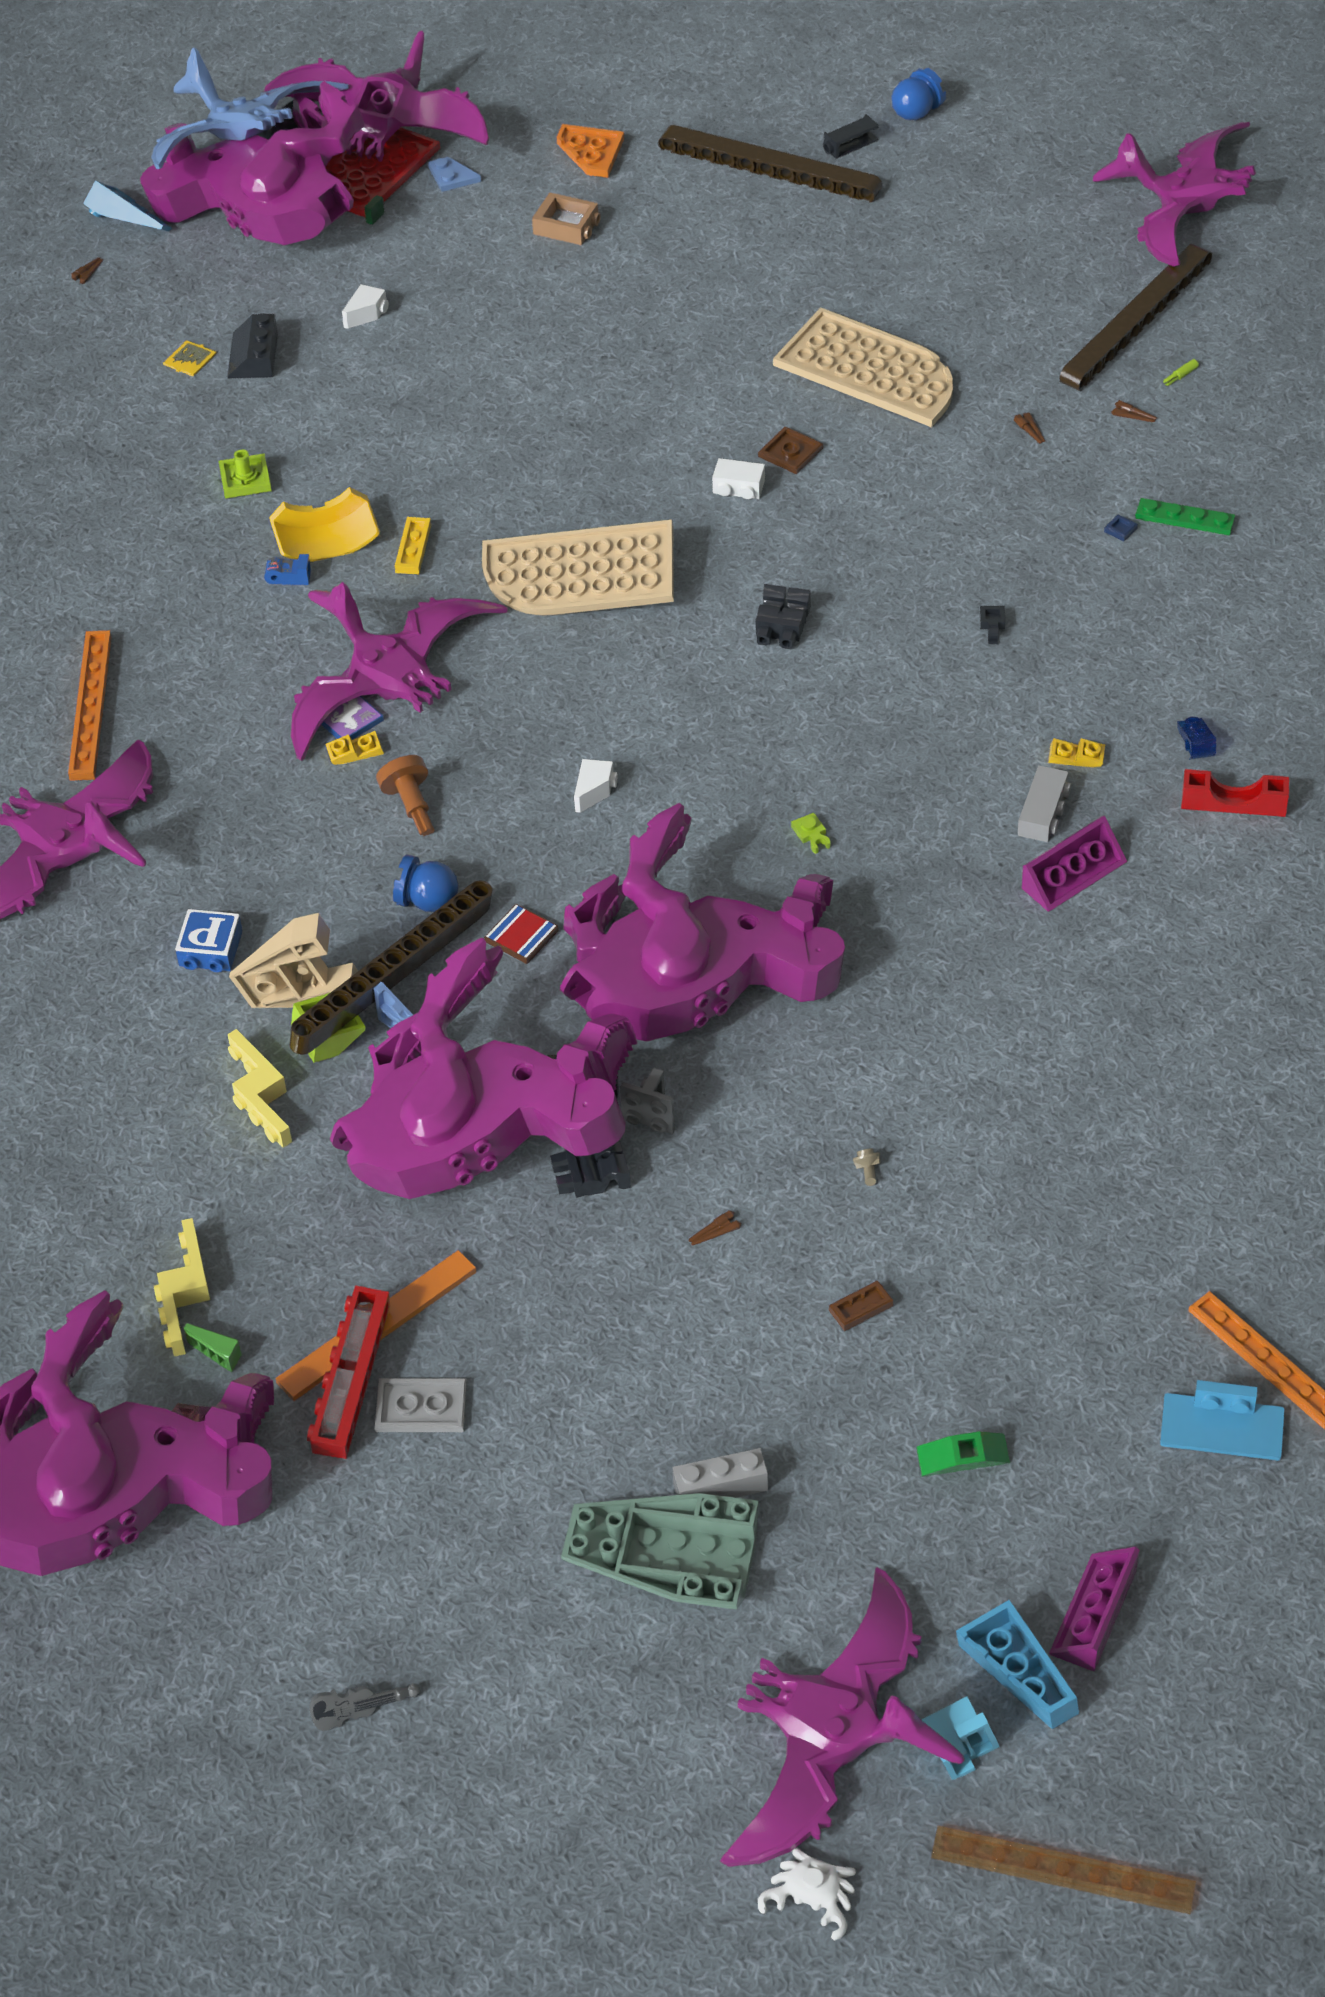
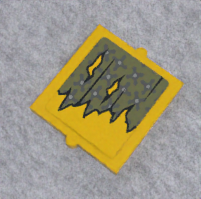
M186 340L163 362V365L176 369L177 372L181 371L194 376L217 352L205 348L204 345H197Z

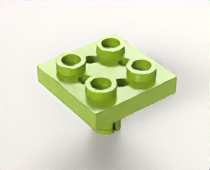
M237 450L234 453V458L218 461L225 498L271 491L265 453L249 456L248 451Z

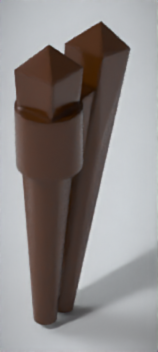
M97 257L83 267L78 268L71 273V279L76 281L80 278V284H85L102 263L103 259Z
M1121 400L1115 403L1116 408L1111 411L1113 416L1155 422L1157 417Z
M1030 412L1024 413L1023 417L1021 414L1014 416L1013 421L1021 429L1025 430L1039 444L1045 442Z
M728 1210L688 1240L691 1242V1245H696L738 1230L742 1223L737 1220L731 1223L730 1221L734 1219L735 1212Z

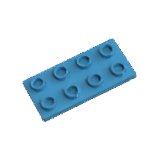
M1197 1380L1195 1396L1165 1394L1160 1445L1280 1460L1282 1455L1284 1408L1256 1404L1257 1387Z

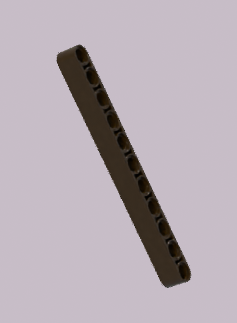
M677 125L668 126L658 140V146L662 151L668 150L671 151L670 153L682 156L688 155L690 158L702 161L708 160L710 163L724 164L730 168L744 169L750 173L764 174L770 178L784 179L790 183L804 184L818 190H828L830 193L843 194L858 200H867L869 203L875 199L882 188L881 179L873 174Z
M1194 244L1188 245L1178 255L1180 265H1168L1063 367L1059 377L1060 383L1082 391L1080 389L1083 386H1087L1094 379L1093 376L1096 373L1099 374L1107 366L1105 364L1108 361H1112L1119 354L1118 351L1121 348L1124 349L1134 336L1136 337L1144 330L1143 327L1146 324L1149 325L1156 318L1155 315L1158 312L1161 313L1168 306L1167 303L1170 300L1173 301L1180 294L1179 291L1182 288L1185 289L1192 282L1191 280L1204 270L1203 268L1206 265H1210L1212 252Z
M481 880L468 885L297 1018L291 1026L290 1049L300 1055L312 1052L375 1002L373 988L382 982L389 990L477 922L490 909L492 886Z

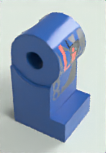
M299 554V559H283L280 557L268 559L264 575L265 581L268 584L309 585L311 575L309 554Z

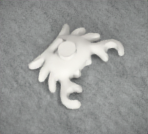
M798 1848L793 1849V1855L800 1863L794 1861H784L781 1863L780 1867L787 1871L773 1876L771 1882L772 1884L786 1883L761 1893L758 1898L759 1911L763 1914L767 1912L765 1903L769 1899L775 1900L777 1908L781 1911L784 1909L786 1897L792 1895L796 1904L806 1903L811 1905L814 1910L825 1907L827 1911L821 1920V1925L827 1926L829 1922H836L839 1928L832 1932V1939L842 1938L846 1934L847 1922L836 1903L839 1901L843 1908L849 1911L851 1904L841 1890L853 1894L855 1889L848 1881L840 1877L853 1876L856 1873L855 1868L831 1865L806 1855Z

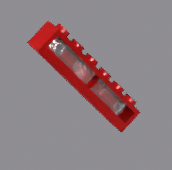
M355 1285L352 1296L348 1295L346 1298L344 1312H347L345 1321H340L337 1330V1337L340 1338L338 1346L332 1347L330 1354L332 1367L330 1372H325L322 1382V1389H325L323 1398L318 1397L315 1405L314 1414L317 1415L315 1424H310L307 1433V1441L311 1442V1449L314 1454L347 1459L390 1308V1297L387 1291Z

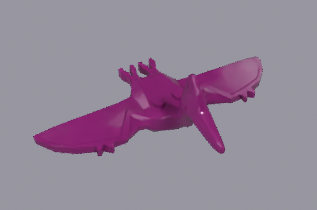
M419 31L415 36L404 68L399 67L391 72L356 77L344 65H336L333 58L323 62L322 58H319L318 63L301 65L281 73L264 88V92L282 86L307 81H330L348 84V89L340 91L345 95L349 106L354 103L358 106L365 127L354 134V137L348 143L346 152L351 155L352 150L358 146L356 152L359 157H362L365 140L369 137L374 138V142L366 149L365 155L367 159H371L372 154L377 150L376 158L379 162L384 157L386 141L400 127L438 129L465 136L484 145H488L489 142L487 124L478 107L468 99V91L461 93L459 87L455 89V92L445 88L429 92L418 90L419 81H421L420 72L424 47L423 31ZM304 92L299 94L319 102L321 92ZM289 94V95H286L285 97H292V98H293L295 94Z
M1250 122L1228 126L1205 134L1192 142L1185 143V147L1179 149L1180 154L1177 155V159L1182 167L1164 176L1156 175L1135 137L1127 133L1118 148L1117 158L1101 168L1093 176V182L1123 177H1137L1144 187L1156 193L1160 198L1162 208L1144 217V225L1138 227L1139 233L1137 238L1139 242L1145 241L1148 251L1158 261L1171 266L1180 265L1176 247V230L1180 218L1184 214L1209 211L1213 209L1219 198L1226 195H1245V188H1249V182H1252L1251 176L1256 174L1254 165L1246 166L1239 170L1218 169L1215 161L1218 144L1222 138L1248 128Z
M344 582L332 588L331 592L321 590L310 591L308 594L309 599L332 613L341 622L354 644V652L349 667L342 675L317 676L310 686L302 685V693L294 695L297 705L292 714L291 739L297 759L301 761L305 759L312 738L326 717L339 705L361 695L376 694L385 700L406 699L412 703L416 711L421 713L423 711L422 702L432 705L433 696L437 699L441 698L440 689H445L447 692L452 690L451 682L444 678L435 677L427 666L426 658L432 644L450 625L460 619L481 613H506L508 608L501 604L479 599L449 598L435 600L431 597L429 602H419V608L408 611L407 620L402 632L398 634L375 635L364 630L357 604ZM426 686L431 690L432 695L417 689Z
M139 739L136 740L108 769L82 791L64 803L34 799L27 789L20 787L19 793L21 798L11 796L9 801L14 808L28 810L25 814L19 815L15 813L6 803L1 805L5 814H0V825L12 827L19 834L21 844L0 866V919L16 911L24 914L25 907L36 905L35 898L44 891L50 872L55 869H64L79 862L91 854L99 852L103 849V846L135 865L146 866V860L108 820V818L123 811L132 809L139 800L146 802V795L153 793V788L150 785L153 778L152 759L144 742Z
M878 1567L875 1569L871 1600L858 1630L842 1654L821 1675L787 1674L781 1672L770 1660L761 1658L760 1669L767 1671L769 1674L760 1675L754 1672L752 1682L759 1686H775L781 1689L779 1696L776 1698L768 1697L756 1686L748 1683L746 1694L754 1699L745 1700L740 1698L738 1700L739 1709L749 1713H762L779 1726L787 1737L785 1763L767 1802L754 1820L722 1856L720 1862L726 1866L761 1864L791 1852L810 1836L820 1840V1829L832 1826V1820L828 1814L837 1803L834 1783L835 1773L842 1766L856 1759L872 1745L900 1739L949 1762L958 1764L964 1762V1755L922 1721L898 1697L890 1696L884 1715L881 1719L878 1718L876 1699L879 1687L905 1671L909 1655L918 1658V1650L915 1646L920 1645L922 1642L920 1635L913 1634L912 1613L902 1590L884 1570Z

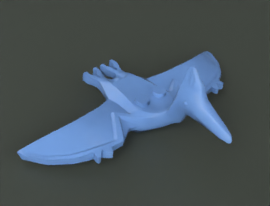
M192 48L187 61L186 74L175 84L173 91L178 94H200L206 106L210 109V113L205 120L178 127L173 132L157 139V144L153 149L151 157L155 168L161 169L170 151L190 134L210 132L220 139L244 140L270 129L276 125L275 122H283L285 118H292L291 109H274L279 100L289 94L320 92V83L323 81H307L271 89V91L261 92L259 97L252 100L238 97L231 102L223 101L217 94L211 75L200 53L196 48ZM324 81L338 90L348 89V84Z

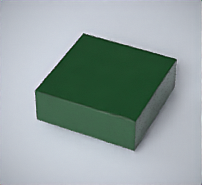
M376 195L364 206L366 223L373 225L385 213L383 197Z

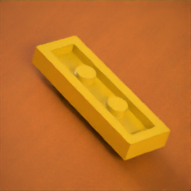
M407 517L395 562V573H420L431 529V518Z

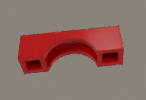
M1184 770L1181 809L1286 817L1289 798V777L1263 775L1252 785L1231 787L1217 781L1211 771Z

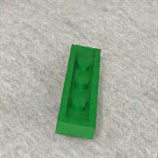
M1140 498L1135 519L1230 536L1235 514Z

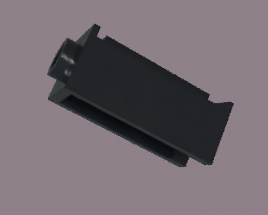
M865 114L863 118L829 133L824 132V151L838 159L878 141V138L870 131L878 129L879 124Z

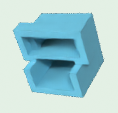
M967 1696L922 1719V1721L964 1755V1762L961 1764L949 1762L941 1758L952 1780L976 1770L971 1761L972 1759L983 1756L1000 1747L983 1712L977 1715Z

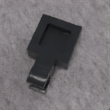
M980 606V629H988V644H998V629H1005V606Z

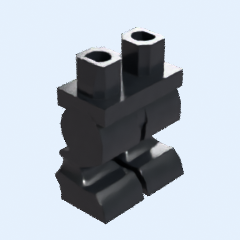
M764 584L763 605H759L755 620L758 645L767 646L770 644L771 638L779 639V646L782 648L792 649L795 641H800L804 624H806V617H808L811 608V590L789 587L786 600V587Z
M620 1140L607 1149L592 1155L575 1156L566 1149H564V1152L550 1155L554 1173L569 1170V1174L556 1176L559 1195L575 1192V1196L578 1198L584 1195L601 1194L606 1190L610 1180H616L620 1189L631 1188L630 1174Z

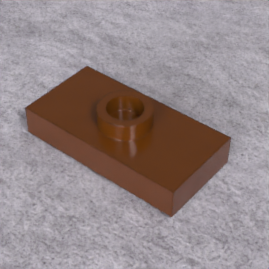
M877 1280L830 1304L829 1312L841 1328L846 1331L893 1306V1299Z

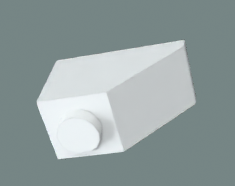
M360 285L342 311L344 328H351L378 320L382 313H386L388 300H386L385 290Z
M582 759L574 795L575 812H582L609 797L611 788H616L618 775L617 772H613L612 761Z

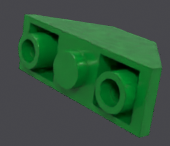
M979 1431L952 1435L916 1447L921 1477L1010 1463L1004 1433Z

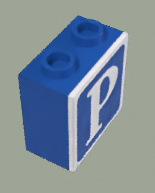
M188 909L175 948L179 966L189 970L203 968L213 972L231 971L243 932L240 915Z

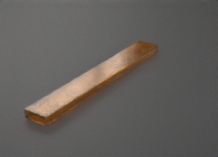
M943 1826L937 1827L931 1854L932 1859L1176 1912L1191 1913L1196 1883L1194 1880Z

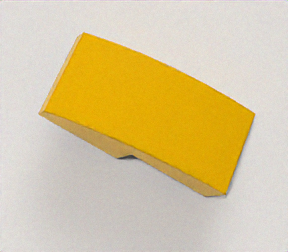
M376 731L351 740L348 734L326 744L332 764H345L384 754Z
M1053 738L1050 745L1048 763L1100 767L1103 764L1105 745L1082 738L1078 745Z

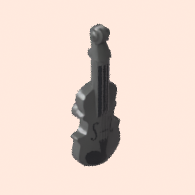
M412 1683L404 1688L396 1687L392 1690L374 1694L369 1687L360 1686L356 1689H349L345 1694H337L335 1689H332L330 1692L318 1693L313 1696L310 1702L311 1719L316 1728L322 1731H327L337 1726L341 1727L342 1722L346 1719H358L359 1717L372 1715L377 1706L400 1702L408 1696L416 1698L420 1693V1687Z

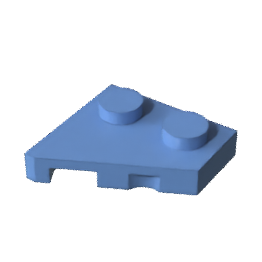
M450 157L428 162V167L442 192L481 182V176Z
M382 982L373 988L378 1020L392 1028L395 1024L413 1015Z

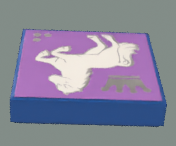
M359 696L339 705L326 717L321 725L337 739L349 734L351 740L384 721V718L364 698Z

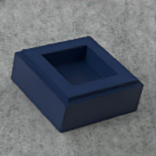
M1117 514L1104 527V532L1121 541H1125L1138 528V524Z

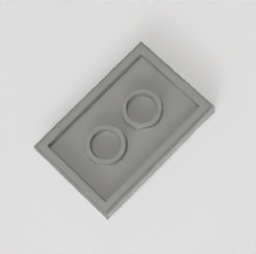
M379 1378L375 1432H464L467 1378Z

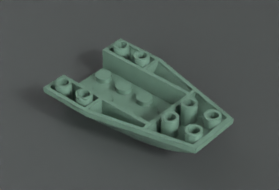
M695 1493L574 1504L561 1558L569 1563L676 1602L737 1610L745 1598L756 1544L759 1502L757 1500Z

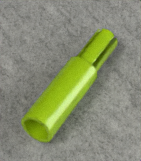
M1195 359L1190 360L1165 378L1163 383L1167 382L1165 385L1169 386L1178 379H1182L1199 367L1198 362Z

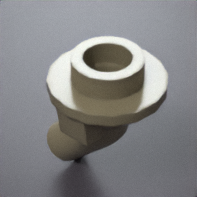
M873 1148L858 1151V1157L853 1158L856 1169H864L865 1184L873 1186L876 1184L874 1165L881 1164L880 1152L874 1153Z

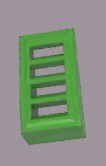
M186 1323L184 1331L187 1342L226 1370L232 1372L242 1355L238 1340Z

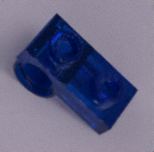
M1189 717L1183 721H1177L1179 734L1185 741V750L1189 751L1191 756L1189 760L1216 755V737L1202 718Z

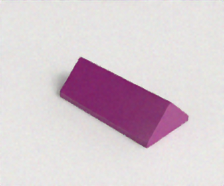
M1105 815L1023 865L1022 889L1048 912L1127 862Z
M1137 1547L1091 1554L1049 1655L1095 1672L1137 1572L1140 1552Z

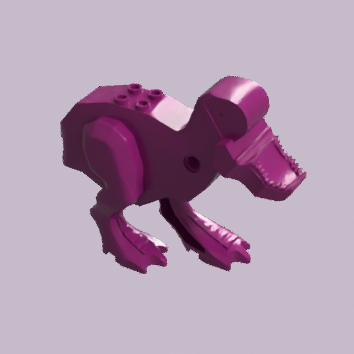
M323 81L320 83L321 94L319 95V103L324 116L320 115L321 112L318 110V105L297 93L293 97L292 115L294 123L298 128L279 130L269 140L254 135L244 140L226 139L202 149L196 148L190 134L170 151L166 159L167 162L164 163L161 169H156L152 165L142 173L140 178L141 185L156 216L166 222H181L209 208L220 207L226 215L229 225L233 229L238 227L246 237L251 235L259 240L282 245L314 238L346 211L353 208V198L344 184L338 178L329 174L325 167L334 155L346 151L353 135L365 127L358 106L355 103L349 106L345 95L340 90ZM177 123L165 128L166 134L186 124Z
M677 803L653 817L647 823L649 827H647V831L638 838L633 835L630 838L629 867L623 884L619 885V877L613 874L583 892L582 896L584 898L575 908L570 904L565 907L564 930L573 939L578 963L573 965L560 985V991L570 1000H575L586 1010V1014L591 1020L607 1014H618L627 1017L632 1025L636 1039L646 1042L686 1032L694 1027H703L708 1019L714 1015L721 1016L725 1014L730 1005L749 985H765L799 1002L822 999L838 988L845 951L844 940L837 932L828 928L817 927L820 917L826 911V906H830L833 879L819 874H809L799 878L792 895L787 896L782 908L776 912L744 901L708 895L690 903L686 893L667 889L655 880L666 862L672 858V855L678 852V849L684 846L686 835L690 829L692 817L689 814H684V806L681 803ZM627 896L633 900L638 910L614 922L607 934H605L606 926L621 909V904Z
M479 938L445 960L447 967L435 977L432 973L428 976L424 1003L418 1013L387 1031L389 1037L378 1047L375 1048L373 1044L368 1047L374 1069L371 1096L362 1107L338 1119L333 1127L330 1141L335 1148L349 1151L347 1155L348 1166L359 1180L376 1190L407 1199L451 1189L458 1185L469 1184L474 1176L483 1171L489 1172L494 1170L498 1163L508 1157L531 1135L546 1136L575 1156L599 1153L618 1142L625 1133L626 1122L613 1090H616L615 1084L617 1083L615 1079H617L619 1067H623L622 1064L626 1063L625 1057H629L628 1051H633L632 1045L638 1044L630 1021L627 1017L618 1014H607L588 1021L576 1041L565 1044L559 1050L557 1059H552L529 1047L497 1040L490 1041L465 1052L458 1041L448 1038V1025L498 973L496 967L503 956V950L500 946L486 950L485 939Z
M104 1290L78 1304L66 1314L68 1319H66L67 1323L56 1332L51 1328L46 1332L44 1358L38 1375L31 1368L0 1386V1566L44 1576L90 1563L97 1558L103 1560L109 1557L113 1549L122 1543L131 1544L138 1538L139 1533L168 1504H185L222 1526L240 1525L262 1514L269 1508L273 1500L271 1458L263 1447L254 1442L256 1429H258V1425H261V1419L265 1418V1412H269V1406L274 1405L273 1380L262 1374L249 1373L231 1381L221 1402L212 1406L205 1415V1420L201 1422L193 1421L168 1409L128 1401L100 1413L94 1403L76 1397L69 1385L87 1359L97 1348L103 1345L105 1340H109L112 1337V1330L120 1317L123 1303L119 1299L110 1302V1294ZM42 1403L48 1417L18 1433L19 1429L25 1425V1422L39 1410Z

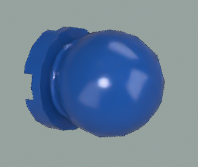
M918 68L911 74L910 78L900 81L892 93V107L898 116L906 120H918L925 117L931 109L941 106L946 100V91L942 92L939 84L942 82L941 78L930 68L924 70Z
M407 854L402 858L398 867L403 868L400 881H394L393 901L397 902L396 905L408 907L412 901L417 908L425 912H435L457 895L459 889L457 876L449 866L438 861H426L420 864L419 857Z

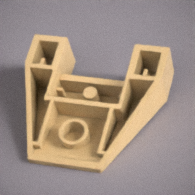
M316 913L294 918L231 971L229 977L251 1008H293V1003L331 993L358 972L353 963L328 968L320 956L328 954L330 928L321 915Z

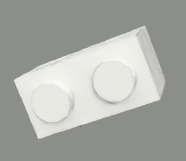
M718 458L712 477L713 493L721 496L730 495L745 499H759L765 482V464Z

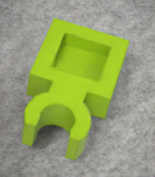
M815 813L791 821V827L802 843L811 842L812 852L818 853L817 844H824L827 849L830 848V839L825 836L826 829Z

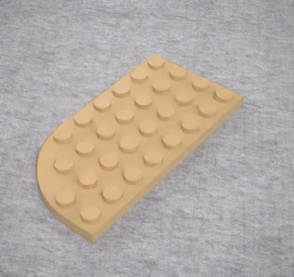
M820 308L773 358V366L930 427H933L945 413L952 399L953 384L951 372L948 367H945L940 362V357L934 352L913 342Z
M671 519L482 541L483 573L490 590L502 603L514 610L533 615H557L674 602L673 522Z

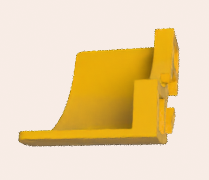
M349 487L341 495L325 502V506L319 508H312V505H293L283 501L269 517L280 553L290 559H299V554H309L310 562L350 554L363 548L380 533L368 496Z

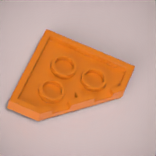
M562 124L557 135V144L587 175L608 178L624 141V132L567 124Z

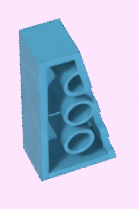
M1010 1600L956 1630L959 1646L1051 1729L1079 1714L1076 1695Z

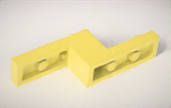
M235 1029L228 1034L230 1044L228 1050L236 1061L240 1059L244 1063L248 1074L232 1083L235 1094L233 1100L240 1110L245 1108L249 1112V1117L256 1126L262 1125L266 1136L272 1143L277 1141L284 1148L292 1142L290 1128L267 1105L287 1092L284 1076Z
M193 1218L181 1220L184 1232L178 1233L181 1248H187L188 1254L183 1255L185 1267L157 1273L159 1284L154 1285L157 1302H163V1307L158 1308L161 1324H167L168 1327L167 1331H163L166 1348L172 1347L174 1357L186 1354L176 1308L210 1300Z

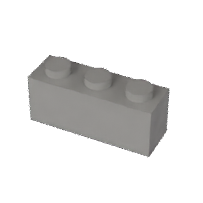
M1038 765L1019 817L1018 836L1048 842L1050 835L1056 834L1059 820L1056 818L1063 815L1065 807L1063 798H1068L1072 784L1068 782V771Z
M760 1448L672 1467L673 1485L676 1495L701 1493L736 1498L768 1491V1473Z

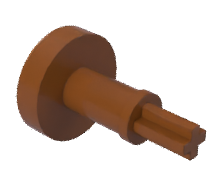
M406 755L385 764L378 771L376 780L384 794H400L407 816L413 818L419 834L426 836L434 833L435 830L427 814L429 806L418 786L427 778L428 769L422 757Z

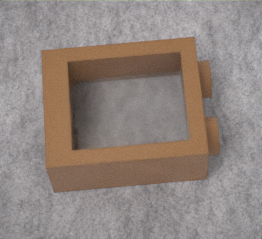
M549 192L532 217L533 234L582 245L585 239L591 237L593 227L598 226L600 223L601 215L598 213V203Z

